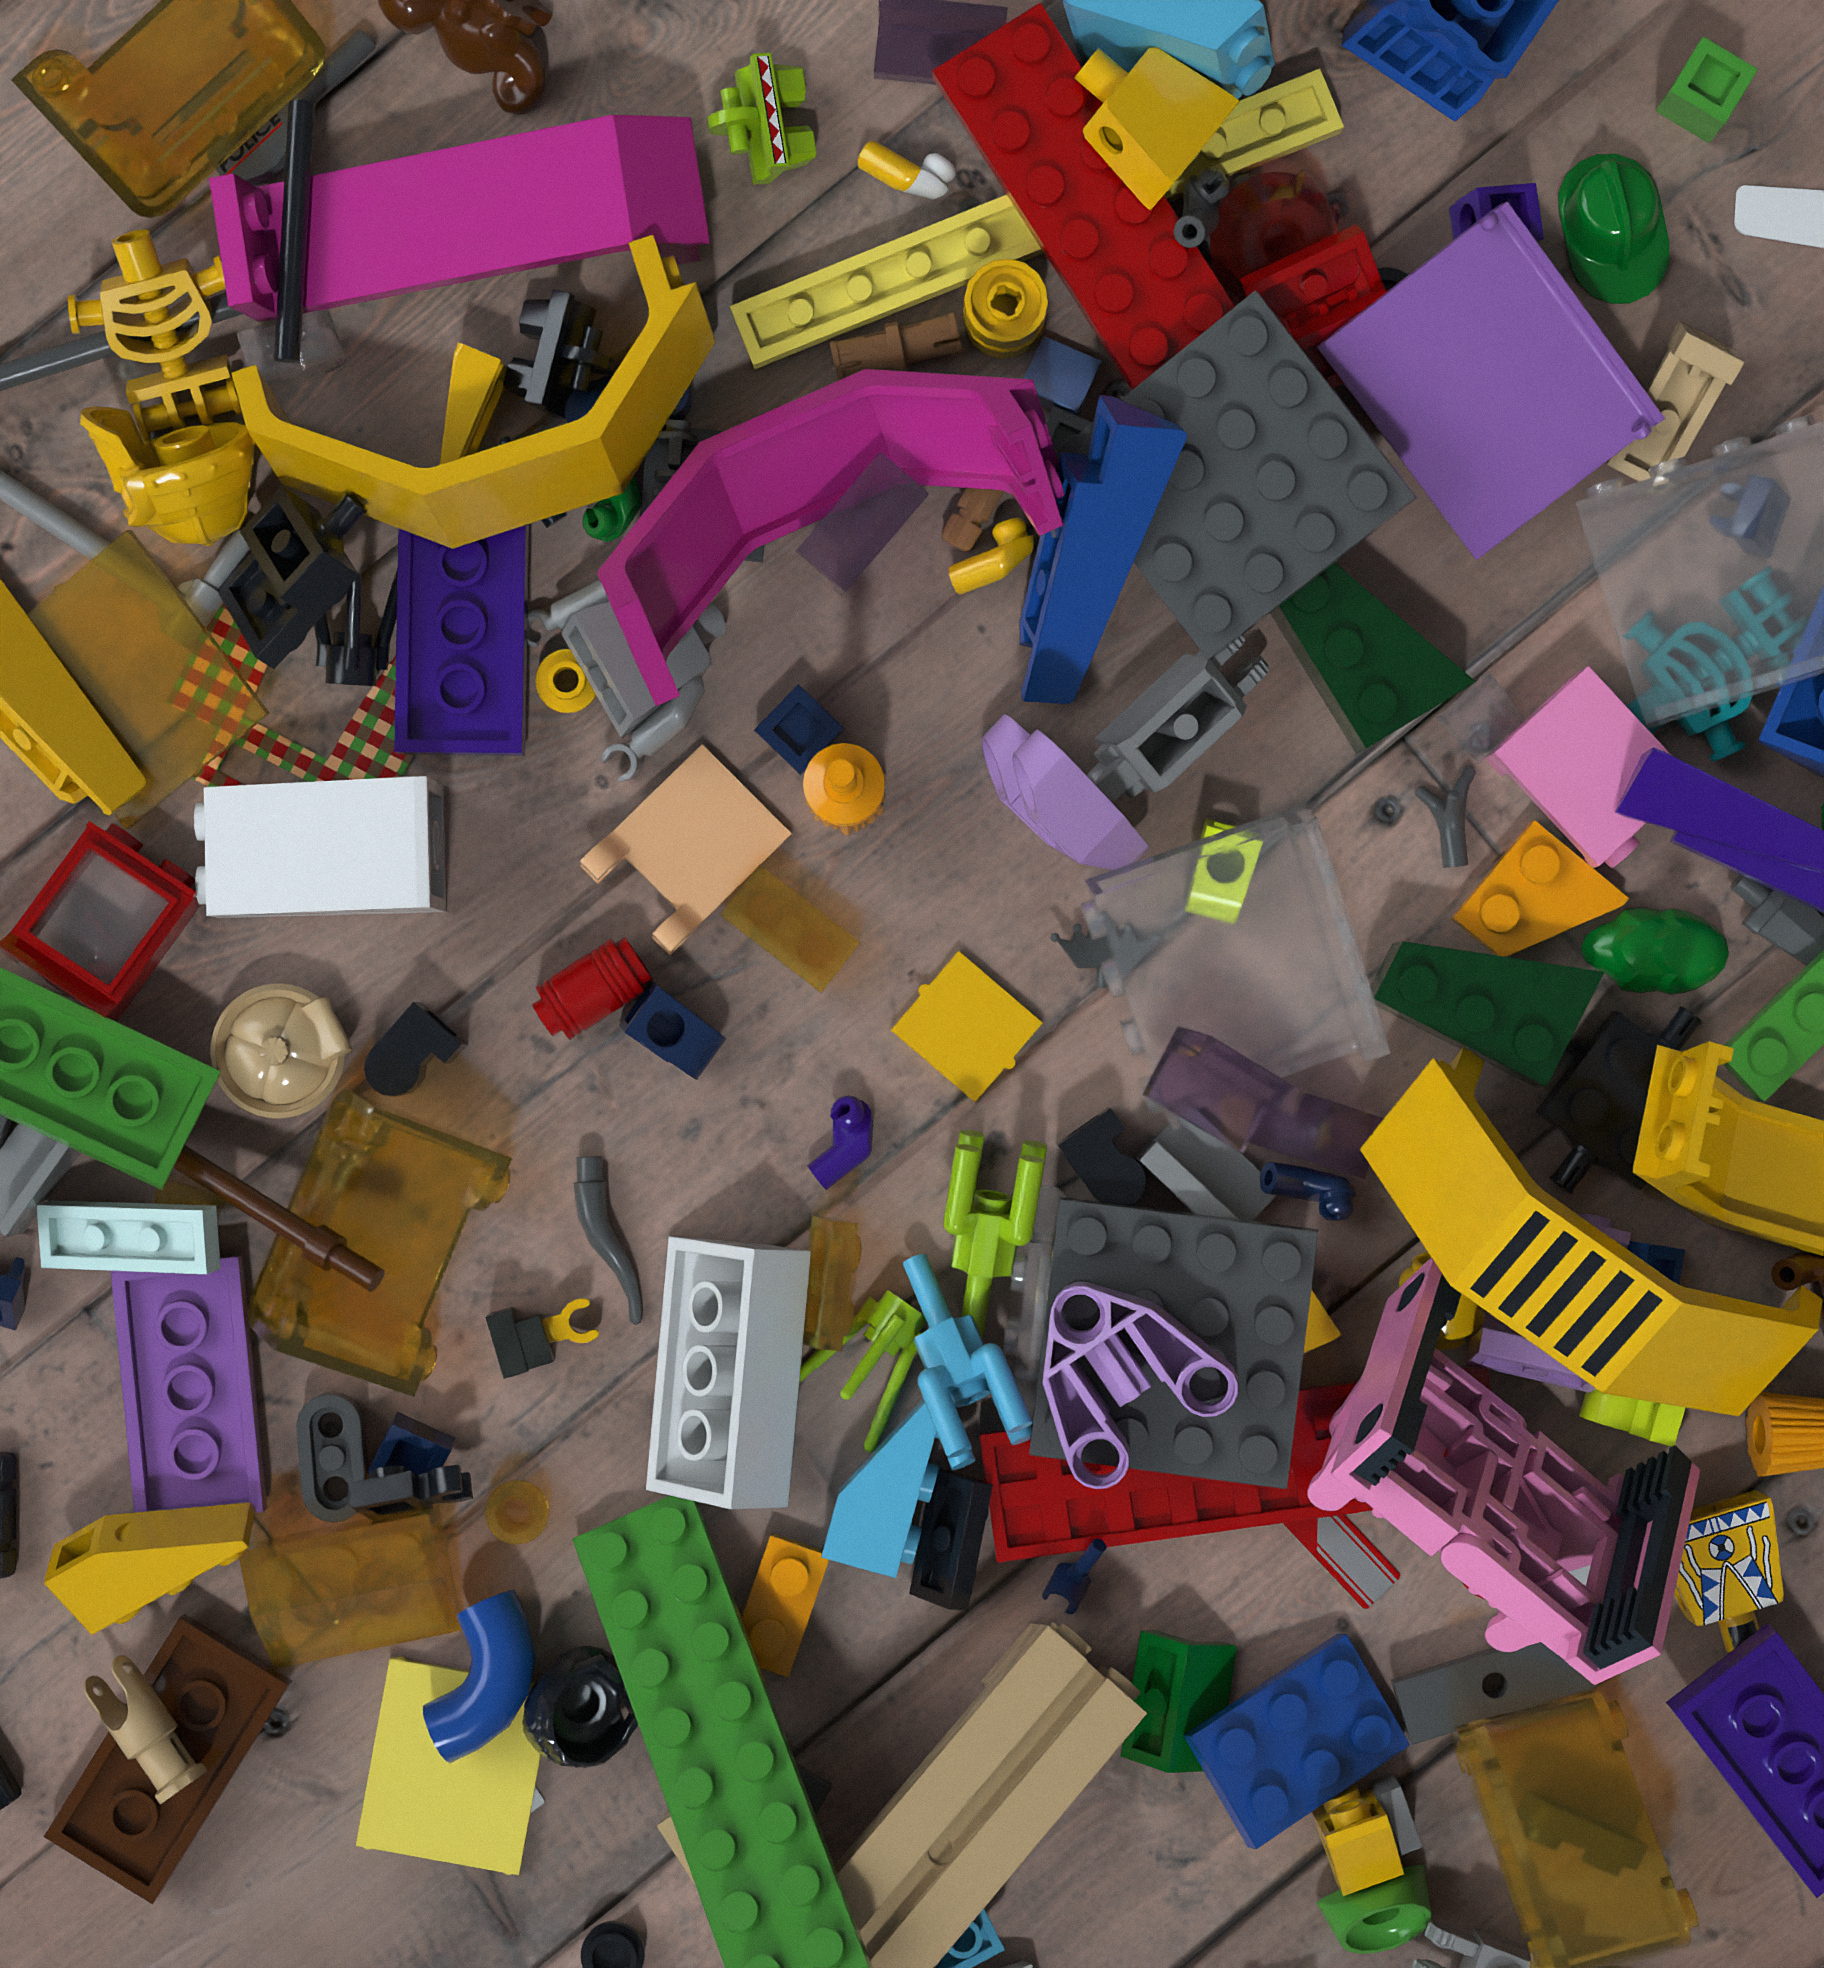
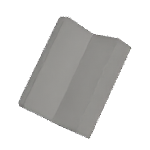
M1185 1106L1136 1157L1149 1172L1194 1214L1253 1221L1277 1196L1266 1194L1262 1191L1260 1187L1261 1171L1192 1106Z
M18 1123L0 1149V1233L9 1237L23 1234L37 1215V1205L48 1200L81 1152Z

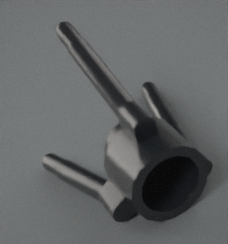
M397 571L392 582L374 647H372V634L360 633L361 575L359 572V577L350 585L346 595L345 632H334L333 644H331L326 613L314 625L317 641L316 666L326 667L325 683L376 686L377 670H387L388 648L397 620Z

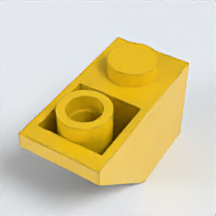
M1349 1786L1311 1812L1335 1881L1343 1896L1404 1875L1387 1814L1370 1788L1359 1792L1358 1786Z

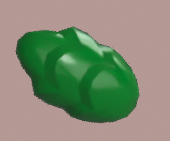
M1645 907L1625 908L1613 921L1602 924L1585 935L1580 947L1583 959L1596 970L1605 972L1604 974L1610 976L1622 991L1634 993L1658 991L1673 995L1695 990L1714 980L1725 968L1729 956L1727 940L1715 925L1694 913L1675 908L1662 911Z

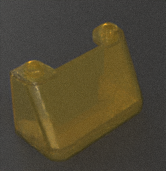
M161 0L88 68L70 52L54 49L45 51L34 58L11 81L134 213L141 217L154 218L164 215L173 209L317 76L325 60V46L321 37L291 0Z
M343 1089L336 1095L325 1115L287 1209L315 1227L326 1225L347 1239V1247L385 1270L383 1280L374 1291L369 1292L333 1268L329 1271H323L303 1258V1249L276 1234L249 1302L247 1312L249 1327L275 1351L414 1397L420 1381H425L430 1376L437 1360V1346L432 1344V1334L424 1326L429 1310L471 1209L484 1211L491 1203L497 1204L504 1197L510 1183L511 1172L508 1167L512 1158L499 1150L370 1097Z
M1601 1692L1486 1717L1454 1727L1451 1744L1461 1773H1467L1468 1776L1473 1775L1470 1790L1473 1799H1477L1520 1922L1518 1927L1522 1939L1530 1937L1531 1940L1526 1942L1532 1959L1528 1961L1530 1968H1623L1689 1947L1691 1944L1689 1929L1699 1927L1697 1913L1687 1889H1675L1622 1745L1621 1739L1628 1738L1629 1731L1621 1707L1617 1700L1606 1703Z

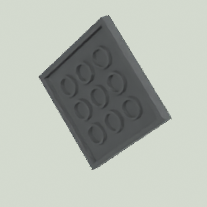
M1256 290L1121 399L1126 403L1182 427L1187 434V439L1135 557L1134 564L1208 660L1216 657L1417 499L1410 487ZM1094 422L1055 452L1058 460L1060 452L1085 454L1088 458Z
M1061 1197L1058 1207L1029 1455L1067 1460L1042 1383L1051 1308L1057 1294L1065 1286L1072 1283L1089 1282L1154 1301L1226 1358L1234 1366L1238 1376V1394L1234 1404L1222 1414L1202 1417L1191 1413L1183 1406L1167 1383L1160 1381L1125 1328L1117 1332V1335L1152 1385L1133 1401L1119 1407L1086 1357L1083 1355L1078 1358V1363L1109 1407L1110 1416L1130 1447V1463L1128 1468L1287 1489L1318 1229ZM1087 1295L1069 1297L1062 1307L1064 1320L1073 1329L1088 1330L1093 1328L1099 1321L1100 1309L1098 1304ZM1204 1367L1192 1375L1190 1389L1198 1400L1205 1403H1214L1226 1395L1228 1381L1220 1370L1213 1367ZM1096 1439L1089 1442L1083 1448L1082 1460L1086 1463L1117 1467L1120 1455L1117 1448L1111 1442L1105 1439Z

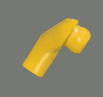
M1015 517L996 524L992 534L998 543V547L949 566L950 580L959 595L1002 580L1032 553L1034 539L1033 535L1028 536L1025 521Z

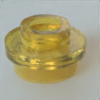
M516 1479L502 1483L491 1493L485 1506V1519L490 1531L498 1539L509 1544H525L534 1540L542 1533L549 1520L550 1508L547 1497L537 1485L526 1480ZM521 1500L527 1504L530 1514L526 1521L515 1522L507 1515V1505L510 1501Z

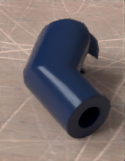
M1268 1162L1261 1171L1260 1187L1266 1194L1320 1202L1319 1214L1329 1221L1345 1220L1353 1214L1354 1207L1351 1199L1356 1196L1352 1184L1344 1177L1307 1167L1277 1162Z

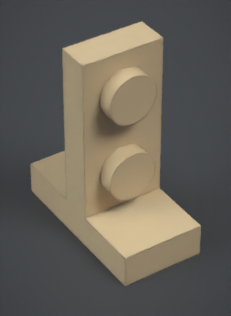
M1680 320L1667 341L1669 349L1646 389V393L1665 419L1651 427L1652 431L1648 437L1641 440L1635 439L1606 461L1608 466L1662 494L1666 491L1725 384H1733L1744 364V360L1736 349Z

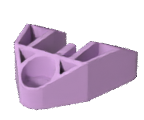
M1004 714L981 738L983 755L998 798L1046 844L1079 864L1121 872H1128L1148 851L1149 846L1126 817L1083 771L1041 731L1036 729L1030 735L1016 721Z
M1075 1282L1065 1286L1057 1294L1051 1308L1042 1383L1065 1457L1074 1478L1084 1486L1093 1489H1106L1117 1484L1125 1476L1130 1463V1447L1125 1436L1110 1416L1109 1407L1078 1363V1358L1083 1355L1086 1357L1119 1407L1133 1401L1152 1385L1117 1335V1332L1125 1328L1160 1381L1167 1383L1184 1407L1191 1413L1202 1417L1222 1414L1234 1404L1238 1394V1376L1234 1366L1226 1358L1154 1301L1089 1282ZM1087 1295L1098 1304L1100 1318L1093 1328L1076 1330L1065 1322L1062 1307L1069 1297ZM1204 1367H1213L1220 1370L1228 1381L1226 1395L1214 1403H1205L1198 1400L1190 1389L1192 1375ZM1096 1439H1105L1117 1448L1120 1461L1112 1472L1096 1474L1084 1465L1082 1451L1089 1442Z

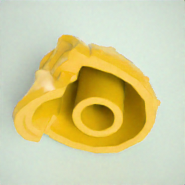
M92 406L86 407L81 411L80 425L88 431V436L93 440L99 455L104 461L110 474L114 491L121 493L126 507L123 510V514L128 519L129 526L137 528L146 526L172 543H197L205 546H211L221 537L240 529L248 513V490L251 488L254 445L256 444L245 425L237 422H226L205 426H191L143 441L130 412L127 410Z

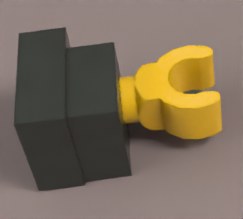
M585 1297L576 1298L568 1302L561 1313L544 1319L542 1313L517 1320L513 1307L488 1314L485 1318L503 1379L553 1363L555 1357L550 1343L565 1339L576 1343H588L596 1339L599 1335L598 1329L579 1332L570 1324V1316L573 1311L589 1306L590 1299Z

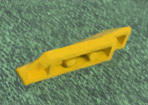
M0 579V738L60 800L75 804L89 796L102 809L103 814L110 816L143 790L146 785V778Z

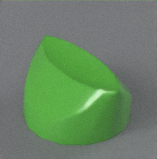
M1424 1865L1404 1867V1875L1345 1896L1342 1895L1339 1889L1316 1902L1338 1942L1346 1951L1357 1954L1378 1953L1401 1946L1424 1932L1428 1923L1431 1922V1907Z

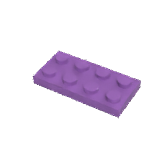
M243 1255L220 1257L221 1269L209 1274L111 1271L134 1513L249 1502L256 1508L255 1513L264 1512L268 1509Z

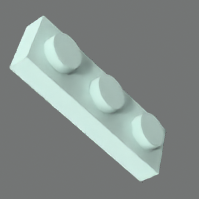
M57 1200L37 1205L41 1268L209 1274L221 1269L216 1205Z

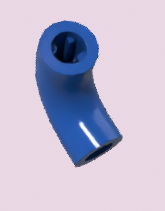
M508 1590L489 1597L457 1615L470 1648L472 1658L470 1672L465 1681L456 1689L423 1705V1716L429 1735L440 1755L448 1763H452L479 1750L506 1730L530 1693L536 1655L528 1619L515 1590Z

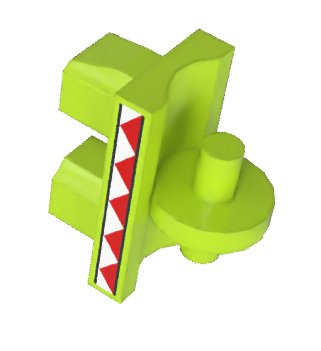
M771 52L753 53L750 56L751 64L738 69L734 73L737 87H729L720 91L723 110L707 117L708 132L712 135H728L730 153L732 155L748 152L753 185L771 184L784 171L808 165L816 157L817 152L813 130H811L809 125L783 127L780 108L799 107L805 101L806 86L803 68L789 65H773Z

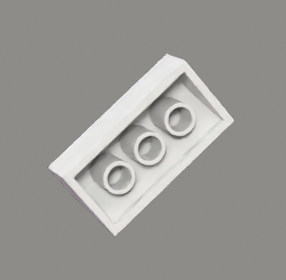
M669 1236L646 1490L727 1509L788 1507L811 1251L767 1244Z

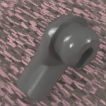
M1212 166L1205 167L1198 176L1191 175L1183 187V215L1175 224L1174 237L1184 247L1193 248L1200 245L1214 232L1220 223L1221 209L1218 200L1228 195L1230 184L1226 176L1218 168Z

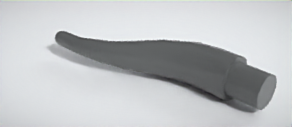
M602 1156L576 1157L577 1182L573 1184L578 1218L590 1245L616 1274L628 1298L630 1321L637 1325L642 1320L641 1295L630 1259L618 1241L608 1219L606 1203L607 1181H603Z

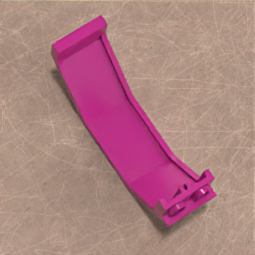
M864 369L699 442L597 572L638 670L655 705L659 706L680 696L666 664L667 658L752 551L886 490L909 484L1003 490L1014 496L1039 536L1063 526L1055 501L1064 496L1063 487L1056 472L1058 459L1033 379Z

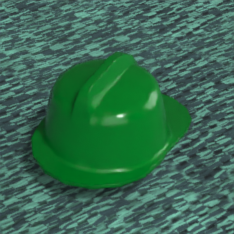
M1596 154L1578 162L1565 175L1558 193V211L1570 266L1577 282L1592 297L1609 304H1630L1648 296L1663 280L1670 262L1669 237L1658 189L1650 173L1638 162L1619 154Z

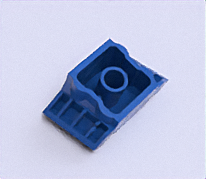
M1367 0L1366 7L1345 25L1341 46L1455 122L1482 99L1494 79L1508 77L1559 0Z

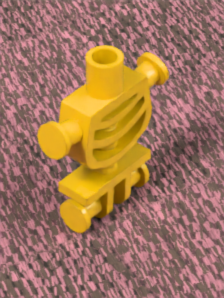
M134 230L114 238L112 245L122 275L105 279L101 282L100 299L77 301L75 294L68 295L69 320L72 334H80L81 327L104 325L110 349L123 359L143 363L159 362L162 366L161 372L127 380L126 396L129 404H133L135 420L144 441L152 438L151 432L172 427L174 431L186 428L184 418L196 414L199 415L200 421L204 426L212 424L213 416L234 410L237 416L243 415L233 377H231V364L227 354L187 364V361L184 360L185 354L191 352L209 335L212 323V307L209 296L226 289L221 255L213 258L214 265L195 273L188 259L185 258L160 265L149 230ZM186 292L189 293L184 300L169 309L167 305L172 304ZM198 311L199 320L186 332L176 336L177 332L174 329L187 322ZM128 336H151L152 342L131 339ZM226 379V386L205 391L204 384ZM190 389L193 400L179 404L176 392ZM162 396V403L143 408L141 401Z

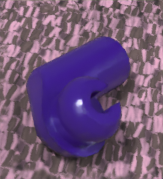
M842 1096L833 1103L830 1110V1117L833 1119V1144L807 1165L825 1190L829 1189L866 1160L872 1152L874 1117L868 1104L854 1096Z

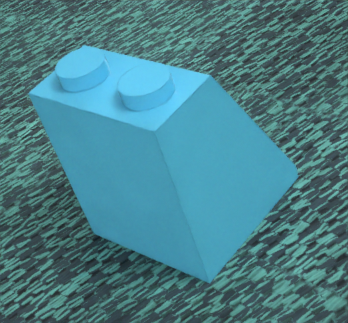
M1062 0L1078 55L1085 62L1100 48L1129 73L1150 47H1157L1237 99L1243 94L1245 96L1252 95L1260 89L1275 65L1264 5L1258 0Z

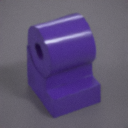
M1536 183L1478 187L1455 201V204L1449 208L1453 240L1491 210L1506 201L1537 242L1543 240L1544 234Z

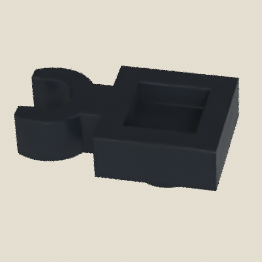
M459 1465L439 1467L418 1475L409 1471L406 1466H385L370 1471V1479L349 1483L351 1508L372 1521L433 1509V1504L456 1503L473 1499L471 1474L469 1472L461 1473Z

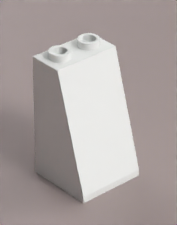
M427 776L204 787V802H197L195 804V835L198 841H205V866L197 867L195 887L198 903L200 905L206 904V916L240 918L447 912L444 786Z

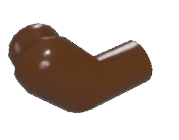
M1796 1253L1781 1259L1773 1266L1772 1280L1780 1289L1786 1291L1794 1290L1801 1285L1804 1286L1819 1281L1821 1293L1824 1297V1256L1813 1253Z

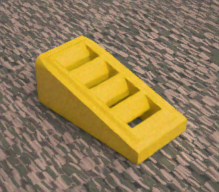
M457 342L453 356L439 465L479 452L505 390L503 382L507 368L502 360Z

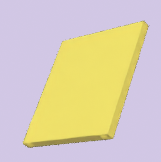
M391 1656L388 1664L356 1846L363 1847L365 1850L376 1849L498 1871L506 1875H519L541 1760V1754L528 1742L523 1732L524 1703L506 1730L479 1750L452 1763H448L440 1755L429 1735L423 1716V1705L456 1689L465 1681L470 1670L409 1660L404 1656ZM531 1682L530 1692L536 1682Z

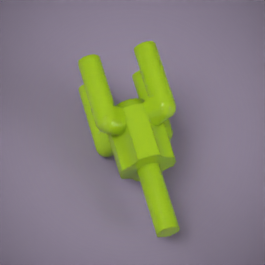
M960 1130L958 1144L955 1145L943 1226L949 1234L955 1235L950 1261L951 1266L968 1274L961 1317L973 1316L983 1339L993 1278L1011 1277L1014 1272L1018 1246H1024L1032 1239L1048 1145L1031 1140L1022 1142L1012 1197L1009 1194L994 1190H976L985 1135L974 1130Z

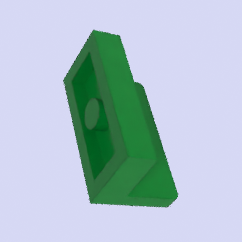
M1141 1630L1132 1684L1140 1691L1134 1702L1147 1714L1122 1743L1120 1757L1166 1773L1204 1772L1183 1735L1228 1706L1237 1647L1226 1642H1194L1158 1630Z

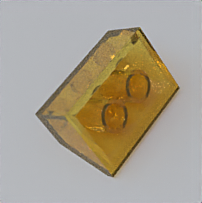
M439 1504L433 1505V1509L373 1521L367 1518L251 1542L245 1551L238 1553L250 1616L275 1669L462 1631L457 1619L460 1607Z

